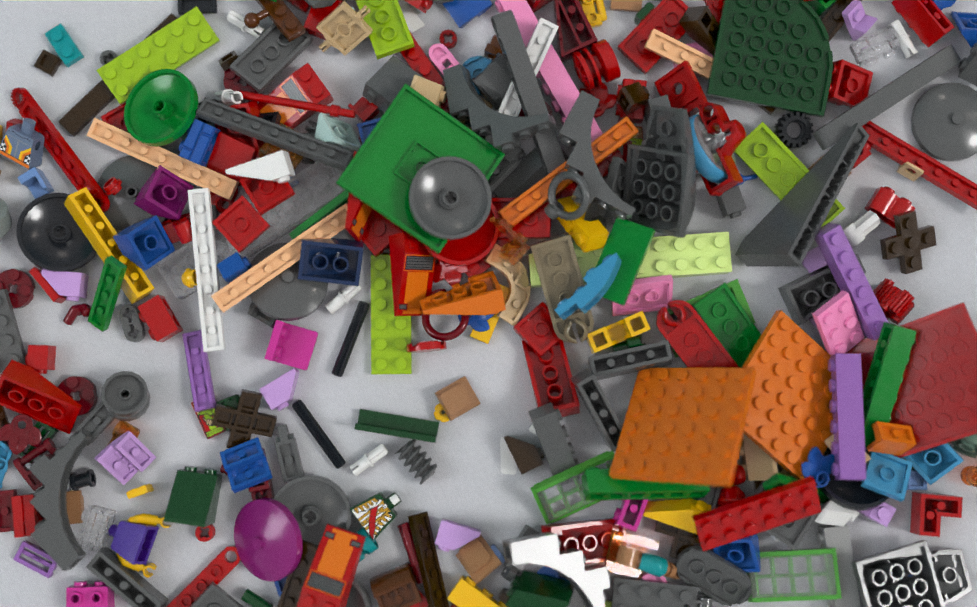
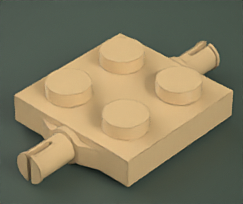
M343 1L316 27L326 39L319 45L320 50L322 49V52H325L330 46H333L344 56L347 55L372 33L373 29L363 19L370 13V9H367L365 5L356 12Z

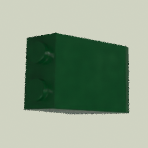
M185 466L184 469L177 470L164 522L206 527L215 523L223 474H217V470L205 469L204 472L197 471V467Z
M523 571L520 576L516 575L510 583L511 587L506 593L508 599L505 605L508 607H567L570 604L574 586L568 580Z

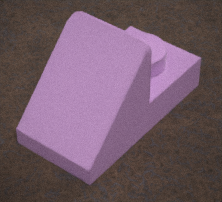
M853 0L842 12L851 39L854 41L863 36L878 20L865 14L860 0Z

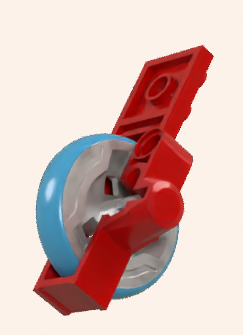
M683 61L654 82L660 96L668 95L672 108L687 109L694 146L696 174L700 173L710 196H721L735 185L744 182L737 169L734 152L746 138V131L738 120H729L723 106L707 101L690 63ZM681 84L682 91L680 94H677L676 88Z

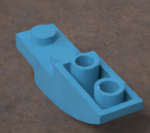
M617 253L606 256L602 260V264L589 269L586 272V276L583 277L587 285L576 289L574 295L569 299L566 298L559 302L558 307L554 310L563 320L579 308L584 314L587 313L604 296L613 283L622 262Z

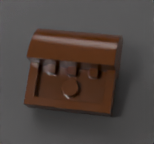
M408 562L370 579L371 590L379 607H410L423 601Z

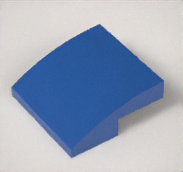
M454 0L442 3L459 28L466 26L476 16L480 17L494 5L491 0Z
M258 437L219 452L234 494L273 478Z

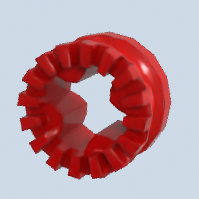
M450 29L442 31L439 37L440 44L446 46L447 49L454 48L457 44L455 32ZM445 36H447V37L452 36V43H450V42L444 43V42H445V38H444V37H445Z
M213 524L206 527H197L195 535L199 541L206 542L214 537L216 530ZM201 528H209V537L202 536L203 531Z

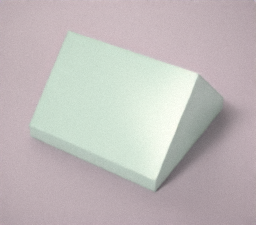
M322 112L319 114L315 132L316 139L351 152L360 149L362 145L351 124Z

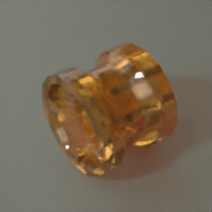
M966 466L961 471V480L968 486L977 487V478L975 479L977 477V467Z

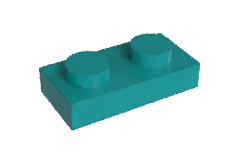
M61 23L45 33V36L68 68L84 58V55Z

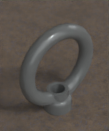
M564 171L557 174L552 179L548 188L549 204L544 208L546 215L553 220H556L558 217L564 220H576L583 216L589 207L591 199L590 189L586 180L580 174L573 171ZM566 179L575 181L582 191L581 205L574 212L564 211L562 204L556 201V189Z

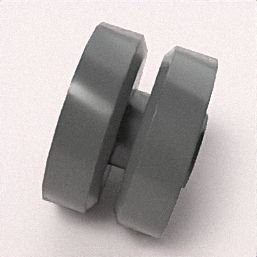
M121 371L113 374L105 381L101 391V398L107 412L119 421H132L140 418L145 414L150 405L151 397L146 382L140 375L134 372Z

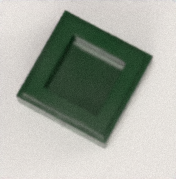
M648 2L636 14L634 23L638 26L655 6Z

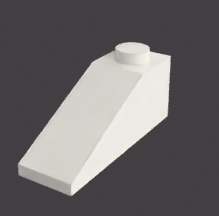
M283 150L225 170L226 174L275 181L279 184L290 181V177L295 176L289 153Z

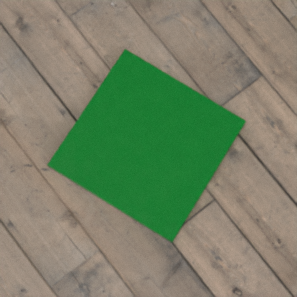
M405 83L336 184L439 254L448 240L434 237L425 232L417 224L410 211L408 195L414 176L431 160L453 156L473 163L482 171L488 181L506 154L496 149L488 141Z

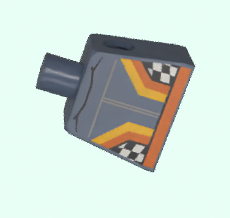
M24 118L22 124L19 123L7 129L0 144V154L30 170L42 164L45 137L34 130L35 120Z

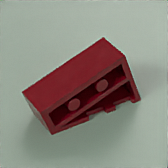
M554 0L555 22L559 26L557 29L559 55L561 62L564 63L572 59L574 52L579 51L581 53L582 48H587L590 51L591 44L598 40L578 0Z

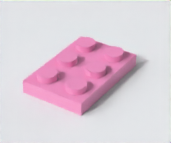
M672 275L636 279L625 306L611 302L612 316L636 314L641 311L643 313L659 311L663 306L668 309L667 303L672 301L673 295Z
M844 290L812 313L825 349L830 356L835 353L845 354L865 338L850 295Z

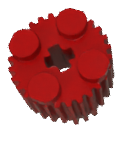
M885 278L873 292L886 319H890L893 323L899 325L914 308L915 304L912 302L914 297L909 291L905 289L902 291L898 287L893 286L895 282Z

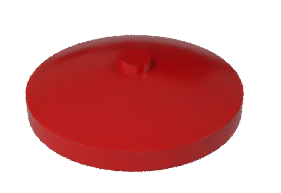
M491 203L489 215L478 230L467 237L448 240L439 254L426 245L424 247L434 258L448 265L466 266L481 260L492 250L499 235V217L495 206Z

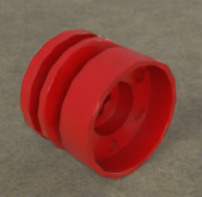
M605 39L591 44V53L587 48H582L581 53L576 51L572 54L576 74L587 91L594 90L595 86L600 87L602 85L601 77L605 82L609 83L621 76L617 58Z

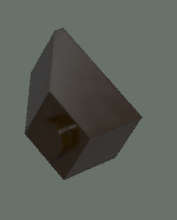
M639 82L622 87L616 100L627 116L644 106L650 99L648 97L650 95L645 86H641Z
M510 436L504 437L521 474L543 464L542 459L545 457L540 447L536 448L534 444Z

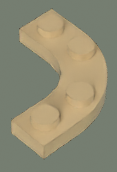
M495 244L484 261L499 270L509 283V293L505 300L506 310L500 311L497 317L515 326L528 304L531 285H529L527 270L516 256Z

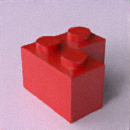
M912 492L910 532L922 536L940 537L941 516L962 518L963 497Z

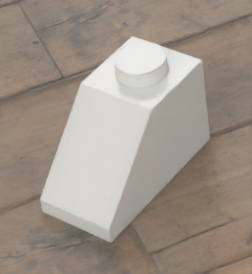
M830 500L815 521L819 524L844 527L848 520L853 522L859 515V512L841 507Z

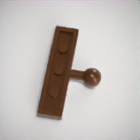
M256 0L263 10L256 14L253 12L247 13L244 17V24L248 28L254 29L258 27L261 20L269 16L289 42L306 33L305 27L283 0H277V2Z

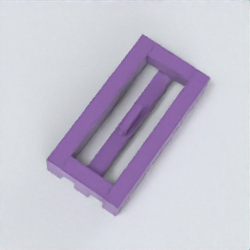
M27 540L22 542L13 560L47 578H51L54 574L53 571L57 568V563L44 549ZM25 547L28 548V549H30V550H32V551H34L35 553H37V554H39V555H41V556H43V557L49 559L50 561H52V563L49 562V561H47V560H45V559H43V558H41V557H39L38 555H36V554H34V553H32V552L26 550ZM24 554L32 558L33 560L49 567V570H46L43 567L27 560L21 555Z

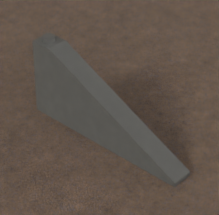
M855 123L744 238L735 255L746 266H801L870 136L859 123Z

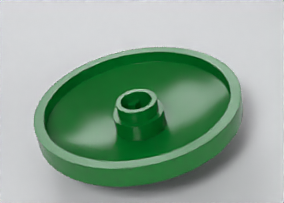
M161 69L146 75L134 86L127 98L124 109V121L127 130L135 139L148 146H163L174 142L188 130L196 116L198 109L196 87L183 73L173 69Z

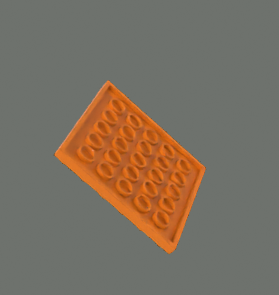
M777 310L742 368H754L757 372L743 433L794 478L803 479L805 477L801 471V464L806 461L808 462V453L813 447H818L821 453L824 454L828 447L824 441L833 434L830 431L833 412H830L829 409L832 392L829 391L831 371L828 370V360L831 359V356L782 310Z
M648 368L638 371L609 476L612 479L731 487L756 378V370L754 368Z

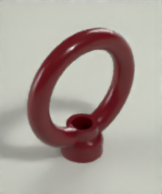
M437 289V290H434L433 292H431V295H433V294H435V293H437V292H439V291H444V292H446V289ZM422 312L424 330L429 336L440 341H449L457 338L465 331L469 322V315H461V321L456 329L448 333H441L431 326L430 314H423Z

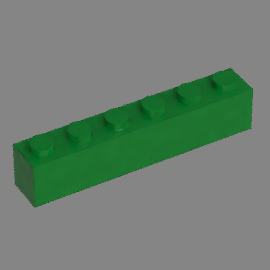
M887 322L883 323L863 388L865 446L870 445L876 440L872 424L876 421L889 423L891 420L892 409L897 401V393L903 381L905 367L909 362L912 345L915 342L917 332L915 330Z
M590 467L584 471L581 477L584 501L704 498L710 491L709 485L612 479L609 476L611 467L608 469Z

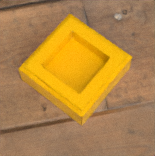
M146 484L129 490L126 494L128 499H132L152 492L154 489L152 484Z

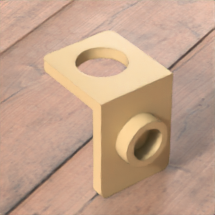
M905 162L899 166L897 173L914 182L924 173V170L910 162Z

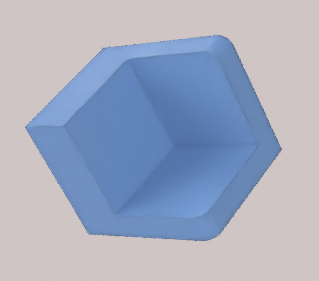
M36 167L17 177L22 185L29 188L35 199L54 191L43 171Z

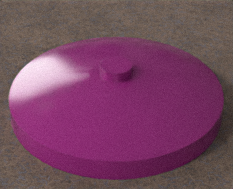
M260 498L251 501L240 510L234 525V542L243 565L254 576L265 581H277L289 576L297 568L302 555L301 531L291 511L281 502L271 498Z

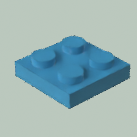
M869 452L871 459L866 464V480H862L861 486L902 502L905 499L913 463L891 454Z

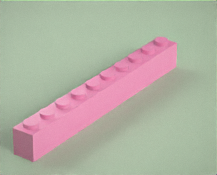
M496 0L494 4L499 13L512 10L526 48L538 23L526 0ZM551 44L536 79L540 78L543 83L541 87L545 95L551 97V105L555 112L559 111L562 117L560 120L563 125L580 93ZM594 117L591 127V142L603 134Z

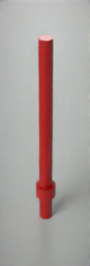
M240 91L243 99L322 112L337 118L339 116L355 118L356 115L355 110L344 109L339 105L332 104L327 106Z

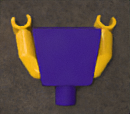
M142 513L131 516L128 521L121 520L118 525H112L108 530V534L114 537L111 549L116 552L121 565L137 572L141 570L143 575L149 578L153 576V573L148 572L147 568L156 570L157 566L154 563L143 564L147 563L159 529L156 525L160 524L163 528H169L171 525L164 524V517L158 518V515Z

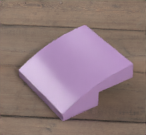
M127 431L105 447L94 459L122 485H125L138 471L143 472L156 456L130 431Z

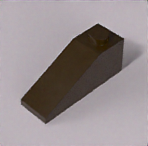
M707 6L689 7L679 23L691 39L713 55L719 24Z

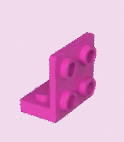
M276 320L264 359L307 370L318 332Z

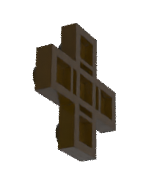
M907 211L894 215L896 235L880 240L882 259L889 260L899 257L902 274L922 270L920 250L936 245L934 226L928 225L918 228L916 211Z
M242 389L237 408L216 404L211 425L231 429L226 445L227 448H232L249 441L252 434L272 437L277 416L258 412L262 393Z
M657 521L654 531L674 537L669 557L676 559L685 548L694 546L695 543L700 544L697 534Z

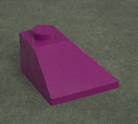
M159 165L142 186L134 205L151 215L179 220L189 199L188 190H193L194 186Z

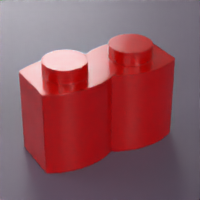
M885 186L876 189L864 209L876 213L883 222L896 229L894 215L914 211L915 207L911 205L912 202L904 197L899 198L893 189Z

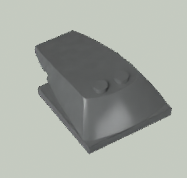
M653 105L646 127V139L642 141L641 145L628 144L623 201L635 208L628 221L654 229L658 233L684 238L686 228L693 215L696 199V164L687 109Z
M920 540L851 562L863 607H945L949 602L953 603L973 590L962 549L929 551L926 540Z

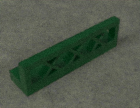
M360 409L358 423H355V430L433 443L437 440L439 422L364 409Z

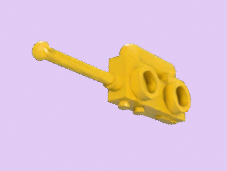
M579 0L591 27L602 26V22L607 19L603 0ZM593 3H596L598 14L595 12Z

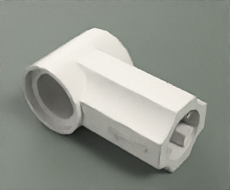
M869 210L854 223L852 222L843 228L851 248L861 243L868 233L881 224L880 218L876 213Z

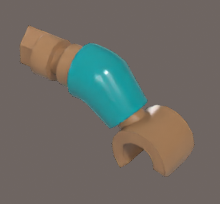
M623 545L620 546L616 563L636 569L638 565V569L651 575L665 576L675 580L680 579L677 574L676 565L668 562L665 558L647 553L640 555L641 551Z

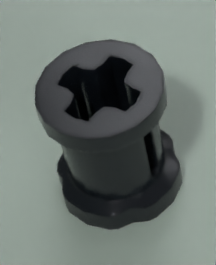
M92 469L77 475L72 473L69 477L70 486L73 491H78L79 488L86 486H96V476Z

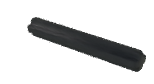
M359 301L332 370V374L335 376H343L369 309V304Z
M297 400L292 404V408L337 469L342 467L346 462L302 400Z

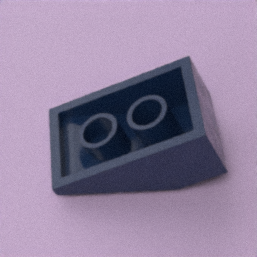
M302 239L298 279L359 286L364 249L363 241L359 242L349 239Z

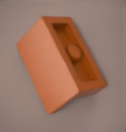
M876 421L872 424L876 440L867 446V450L892 455L904 454L916 445L911 426Z

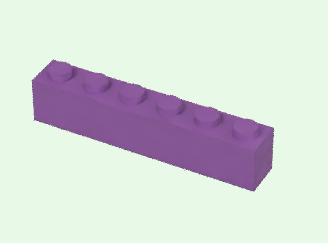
M827 223L820 228L815 241L840 291L844 290L849 293L864 336L877 340L883 323H888L841 225Z
M835 353L828 360V370L831 371L829 391L832 392L829 409L830 412H833L830 431L834 433V442H831V453L834 454L835 463H832V475H835V480L862 481L866 480L861 354Z

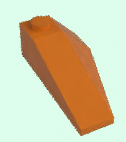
M493 271L469 277V282L465 284H454L452 289L447 292L439 291L419 301L423 314L489 315L497 314L500 311L506 310L501 286Z

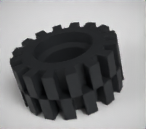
M791 112L782 115L777 120L778 123L774 126L776 127L774 134H777V137L787 148L802 147V145L808 143V140H811L812 136L810 135L814 132V130H811L813 123L809 122L811 120L809 117H805L806 114ZM792 122L797 123L801 129L799 136L796 138H792L787 134V127Z

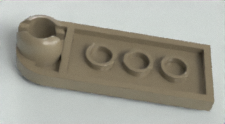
M570 234L530 245L556 335L565 342L577 344L572 324L575 323L579 339L582 343L594 327L591 309L584 314L579 308L565 320L554 310L558 307L559 302L566 298L569 299L574 295L576 289L584 286Z

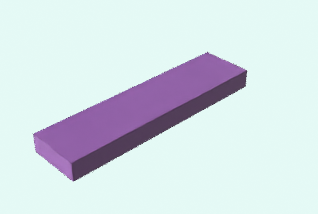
M197 330L184 333L182 336L195 412L215 409L216 401L208 353L203 352L202 332Z

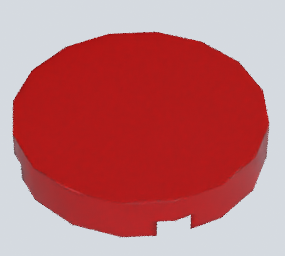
M445 341L419 342L414 346L412 343L407 344L406 348L407 353H421L445 350L447 346Z

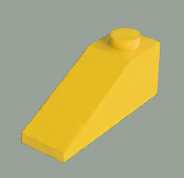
M692 498L648 501L643 516L697 534L692 516L711 510V505L702 500L697 501Z

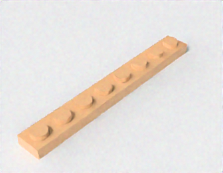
M97 118L93 119L87 136L155 167L161 165L178 177L202 188H209L211 192L226 199L232 200L239 184L236 180L180 157L160 146L145 145L135 139L130 133Z
M345 203L214 293L211 297L220 310L224 313L299 261L302 239H331L344 230L347 204Z

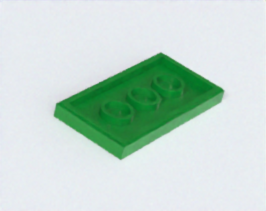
M618 217L616 218L596 267L602 264V260L606 256L617 253L622 262L613 283L602 297L603 299L625 306L656 232L654 229L628 220H622Z
M723 282L691 306L696 310L739 368H742L761 334L730 288Z

